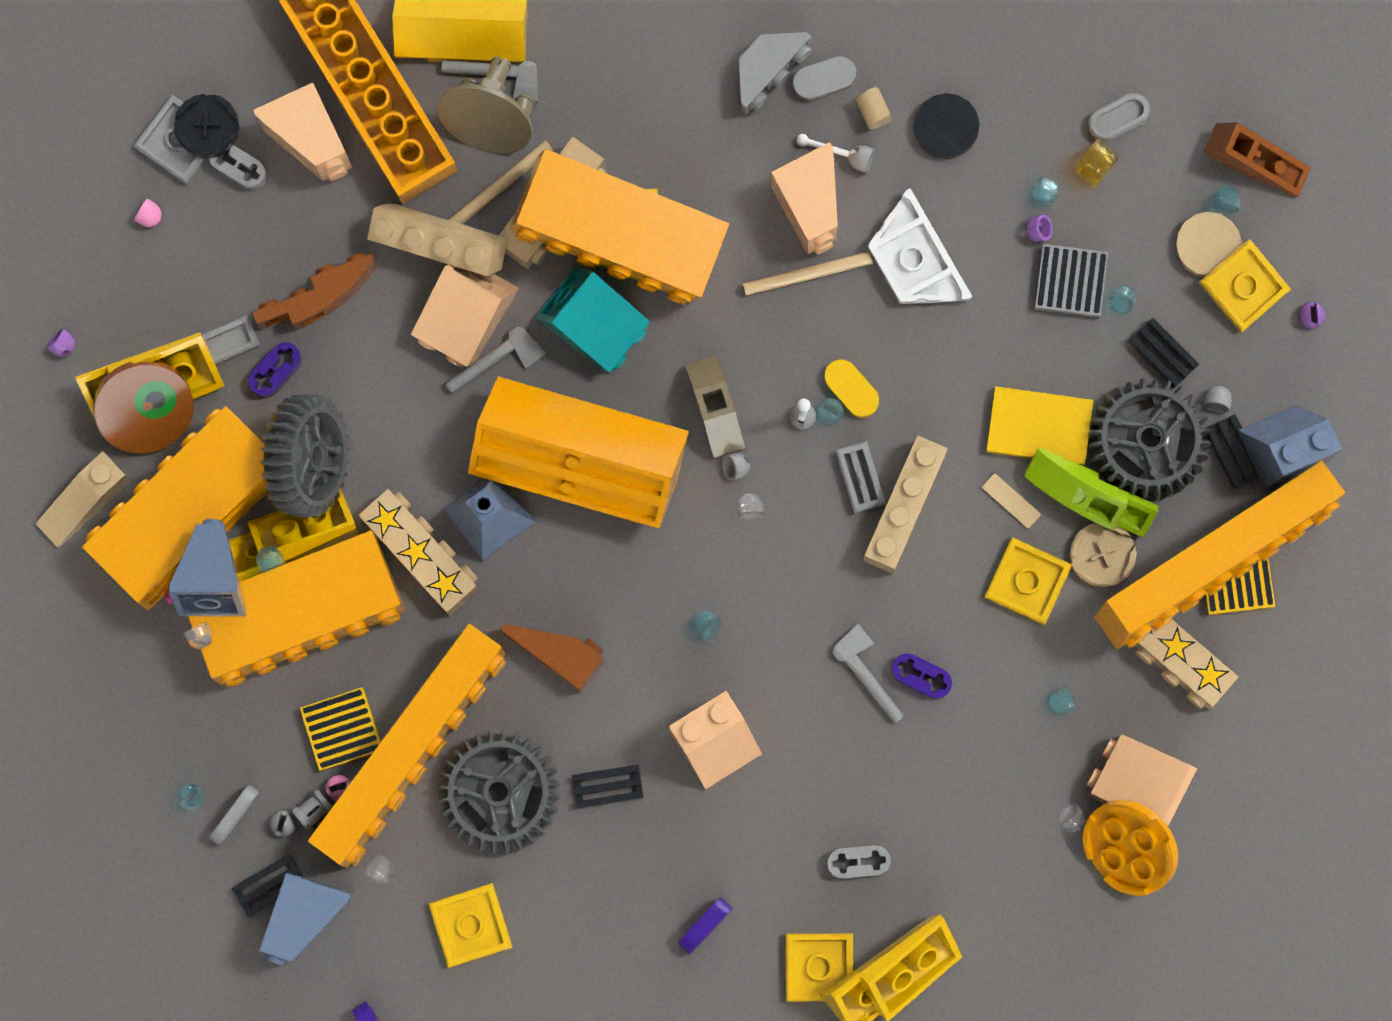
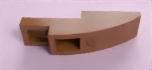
M358 253L346 259L347 263L337 267L334 264L323 266L315 271L316 275L310 276L314 289L308 291V288L298 289L290 293V298L280 302L270 300L258 306L259 310L253 312L260 330H264L291 320L292 325L297 331L329 315L350 299L373 273L377 265L372 254L365 256V253Z

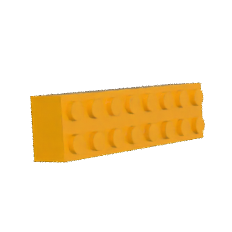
M277 0L402 205L458 172L455 161L356 0Z
M1320 461L1108 599L1095 615V620L1116 650L1125 645L1129 649L1133 648L1146 638L1145 635L1152 631V627L1156 631L1162 629L1173 620L1172 618L1180 612L1179 610L1184 614L1199 604V600L1207 594L1206 592L1212 596L1227 585L1226 582L1233 578L1234 575L1236 578L1243 576L1253 568L1252 565L1260 559L1265 561L1280 550L1279 547L1287 541L1290 544L1302 537L1306 533L1305 530L1313 524L1317 527L1328 520L1332 513L1340 507L1338 501L1345 495V491L1324 462Z
M470 623L467 625L309 838V843L345 868H348L350 864L356 866L367 851L363 847L369 838L376 839L387 824L383 820L389 811L393 810L396 812L407 797L404 794L406 788L410 783L416 785L427 770L423 765L430 756L436 758L447 743L443 738L450 729L456 731L467 716L464 713L466 707L470 702L476 704L487 689L484 687L486 680L490 675L496 677L506 664L504 660L506 653L499 644Z

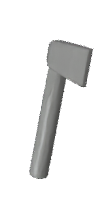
M443 60L441 63L442 73L486 76L490 67V63ZM523 61L519 66L511 65L506 78H517L513 99L515 100L520 94H526L532 97L534 101H539L538 68L535 63Z
M517 326L509 332V338L447 381L446 388L449 392L455 393L514 350L525 369L547 353L523 327Z
M857 624L833 647L832 654L838 662H846L892 722L897 723L902 720L903 713L857 656L874 645L862 627Z

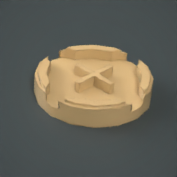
M1204 212L1195 214L1184 222L1177 234L1175 249L1181 264L1187 271L1195 276L1205 277L1239 247L1242 241L1239 230L1230 219L1219 213Z
M1093 523L1078 532L1071 544L1069 557L1072 569L1080 580L1090 586L1107 588L1118 585L1129 576L1135 566L1137 552L1134 542L1126 530L1116 526L1114 531L1097 523Z

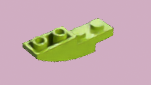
M1038 447L1024 473V476L1034 485L1064 506L1112 531L1118 526L1144 538L1158 513L1159 505L1099 480L1098 472L1041 447Z

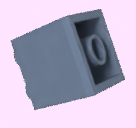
M1298 405L1237 430L1264 491L1296 478L1320 461L1326 464L1343 450L1329 420Z
M286 873L259 950L267 953L265 960L283 966L284 964L286 965L287 960L290 962L296 960L352 900L353 894L292 873Z

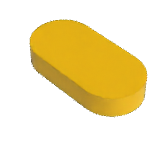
M843 359L831 362L827 366L824 376L825 383L830 391L853 416L857 418L872 416L879 405L877 391L851 362Z

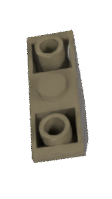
M717 356L686 364L685 368L713 458L745 450L736 412Z

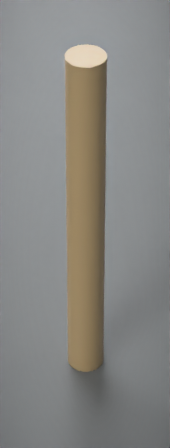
M547 141L542 142L448 220L463 225L534 166L537 156L544 149L553 151L552 147Z
M869 251L743 283L744 292L748 296L873 264L872 257Z

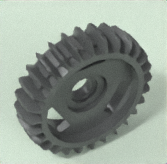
M1143 378L1140 379L1137 389L1129 381L1126 384V393L1119 387L1115 388L1114 394L1117 399L1114 400L1109 395L1104 398L1108 408L1099 405L1096 412L1102 418L1093 417L1091 420V424L1098 427V430H1090L1088 433L1089 437L1097 439V441L1090 443L1088 446L1089 450H1098V453L1091 460L1093 463L1100 461L1103 463L1097 472L1099 474L1106 471L1110 473L1106 483L1110 484L1116 479L1119 482L1117 488L1123 489L1127 486L1129 487V493L1132 495L1137 490L1141 491V498L1143 499L1147 498L1149 492H1153L1155 500L1160 499L1161 490H1164L1168 497H1172V486L1174 485L1182 492L1185 489L1183 479L1193 483L1195 477L1191 470L1201 473L1203 467L1197 461L1205 462L1209 457L1204 452H1201V449H1208L1211 446V442L1202 440V437L1208 436L1211 433L1210 429H1201V425L1208 418L1207 416L1198 418L1196 416L1201 409V405L1199 404L1191 408L1189 404L1193 395L1190 394L1182 399L1180 397L1183 389L1181 386L1174 393L1169 391L1170 381H1167L1163 388H1158L1157 378L1153 379L1150 387H1146ZM1144 399L1152 400L1154 407L1127 417L1123 416L1120 409ZM1147 429L1155 430L1160 437L1159 444L1154 447L1144 445L1141 440L1142 432ZM1181 429L1189 430L1191 434L1187 462L1176 460ZM1119 452L1139 468L1143 474L1139 478L1128 474L1115 462L1113 456Z
M309 394L292 395L291 398H285L283 403L277 405V412L271 413L272 422L266 424L268 433L262 436L265 440V446L260 449L264 452V460L260 462L264 465V472L261 476L266 478L264 488L270 490L268 498L274 500V507L279 508L281 513L294 517L319 516L321 513H326L328 507L334 506V499L340 497L339 489L345 487L343 477L348 475L345 469L346 464L350 462L347 460V452L351 450L347 447L346 443L349 435L344 432L347 424L341 422L343 415L337 412V405L332 404L330 399Z
M489 731L488 741L483 742L482 738L477 734L475 735L477 745L472 747L465 740L463 744L467 751L461 753L455 749L453 752L458 760L456 762L445 761L448 767L451 768L450 773H440V776L447 780V785L437 786L438 790L446 792V797L438 799V803L448 804V808L441 812V816H452L453 819L447 824L449 829L456 826L460 827L456 837L460 839L465 834L469 835L466 842L467 846L471 847L477 840L479 841L478 850L480 852H483L487 844L491 845L492 854H497L499 845H503L506 854H510V844L515 843L521 851L523 850V839L526 838L527 841L534 844L535 841L532 833L536 831L542 836L545 835L543 828L540 826L543 822L549 825L553 824V821L547 814L548 812H558V808L551 805V800L561 799L559 794L552 792V788L560 786V781L550 780V777L556 774L557 770L556 768L546 769L545 766L551 761L549 756L539 759L538 756L542 752L541 746L536 747L533 751L529 749L532 743L530 738H527L523 744H519L520 736L518 733H515L512 740L509 741L507 740L506 731H502L500 739L495 740L492 731ZM507 750L509 760L476 767L475 757ZM496 782L504 783L508 788V795L503 801H494L489 796V789ZM533 785L542 788V795L536 814L530 820L523 818V813ZM466 800L489 824L481 832L459 810V807Z

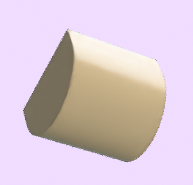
M875 86L856 97L855 100L868 129H876L892 122L893 118L879 88Z

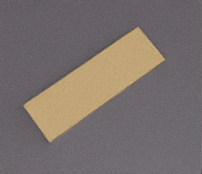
M996 473L981 487L1027 529L1041 516L1040 512Z

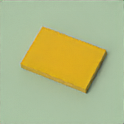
M995 386L986 453L1032 459L1038 447H1041L1085 466L1094 400Z

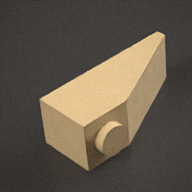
M102 451L78 473L35 524L59 548L128 485L131 480Z

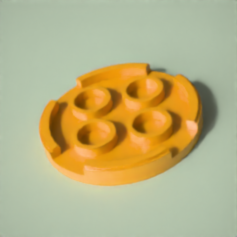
M1112 800L1098 807L1087 819L1082 835L1084 852L1087 859H1091L1096 869L1104 877L1103 881L1106 884L1128 895L1146 896L1161 889L1172 879L1178 865L1177 845L1166 823L1151 809L1130 800Z

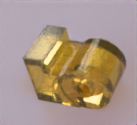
M1097 139L1082 156L1073 171L1096 188L1117 164L1119 156Z

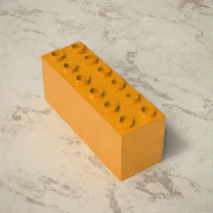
M544 149L536 158L509 229L516 232L514 237L531 244H533L534 240L547 244L545 249L560 256H564V253L577 256L576 262L590 268H594L595 265L602 266L608 269L606 274L623 281L625 278L638 281L637 286L653 293L656 290L669 293L667 296L669 300L685 305L686 302H693L702 297L730 223Z
M498 376L477 422L468 474L660 529L678 481L689 431Z
M226 406L221 411L215 409L204 421L206 426L197 434L195 432L189 434L180 445L182 449L174 457L171 455L167 456L158 465L157 470L159 472L152 479L141 481L133 490L134 496L126 504L124 502L118 504L109 514L111 519L102 528L96 526L85 537L87 542L82 548L138 604L148 611L165 595V592L169 591V585L197 524H202L206 519H217L223 522L228 533L270 491L264 488L266 478L261 476L264 472V465L260 462L264 460V452L260 449L264 448L265 444Z
M371 530L239 582L246 607V616L188 617L211 678L220 685L226 684L227 687H233L245 682L246 675L257 672L258 675H263L277 669L276 663L287 659L289 663L302 660L308 656L307 651L319 647L320 651L335 647L339 644L338 639L350 635L351 639L363 636L370 632V626L381 623L382 626L396 623L401 620L400 615L406 613L379 540Z

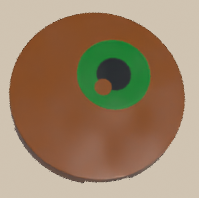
M163 362L125 363L111 371L102 380L95 393L94 418L102 436L110 444L123 451L151 453L162 450L176 442L185 433L192 420L194 402L190 387L180 372Z

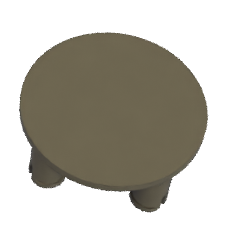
M495 56L490 62L486 77L482 78L480 83L474 79L466 78L462 80L461 86L453 87L443 93L438 103L437 112L441 123L447 131L464 144L489 153H513L523 149L531 139L533 126L529 117L535 101L526 94H520L514 100L504 93L505 86L503 84L511 69V63L503 58L499 66L500 57Z

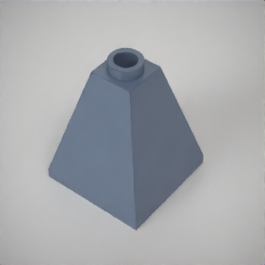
M485 478L444 508L446 514L482 561H485L536 523L508 485Z
M206 519L202 524L196 525L169 585V594L178 616H246V607L228 534L223 522L220 520Z

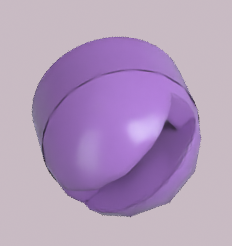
M1047 215L1033 216L1026 222L1027 230H1025V235L1030 240L1041 242L1047 241L1052 237L1053 225Z
M1316 302L1304 304L1298 313L1299 323L1309 330L1319 328L1326 317L1324 308ZM1310 307L1315 308L1316 322H1311Z
M62 328L53 336L46 348L58 357H67L70 355V351L75 350L76 343L73 336Z

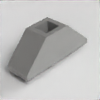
M807 32L762 34L739 57L741 112L747 115L752 109L754 111L759 110L768 99L766 93L774 85L777 88L780 87L789 77V68L795 62L801 64L812 51L810 48L811 35Z

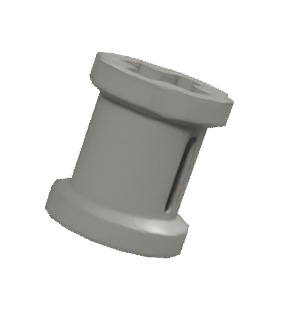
M318 788L313 791L314 795L300 807L294 806L291 809L309 832L314 830L313 825L327 815L333 807ZM319 805V807L316 810H314L310 815H307L310 811H312L315 807Z

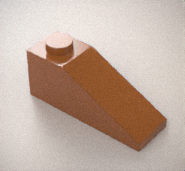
M1238 122L1216 123L1203 152L1232 170L1294 197H1299L1311 169L1310 166Z
M504 624L500 628L504 635L580 693L605 662L604 658L600 655L603 649L588 638L585 642H582L577 637Z

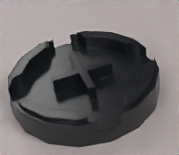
M944 93L934 95L922 104L916 114L914 131L924 151L937 158L951 159L971 149L977 140L980 123L977 111L969 101L959 95Z
M195 95L182 104L175 116V136L182 148L192 156L203 159L219 157L228 152L237 141L240 131L239 117L231 103L219 95Z

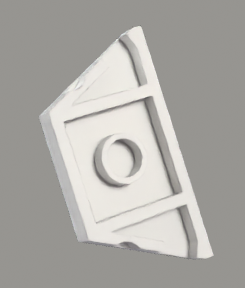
M909 188L868 244V250L899 304L971 300L972 295L911 188Z

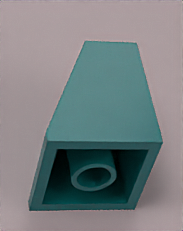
M575 267L534 316V319L595 367L608 373L611 370L618 369L626 359L625 353L632 344L636 345L644 338L647 333L645 328L650 323L646 317L593 271Z

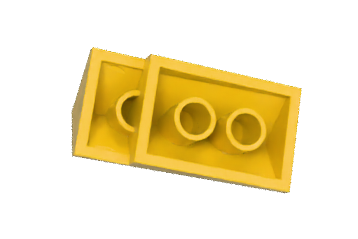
M395 0L392 15L395 58H427L428 62L451 60L490 63L493 57L498 56L500 57L499 63H502L503 58L509 60L510 63L526 61L527 0Z
M199 332L76 376L75 379L93 416L95 393L98 386L111 371L128 362L157 363L159 361L170 365L180 372L187 381L193 400L224 387L223 380L202 334Z
M339 489L340 497L334 499V506L328 507V511L321 513L319 516L294 517L281 513L278 510L248 521L251 532L229 540L239 582L358 536L355 522L342 490Z
M940 914L929 916L827 990L821 997L840 1021H873L879 1015L886 1021H889L959 961L962 955L945 919Z

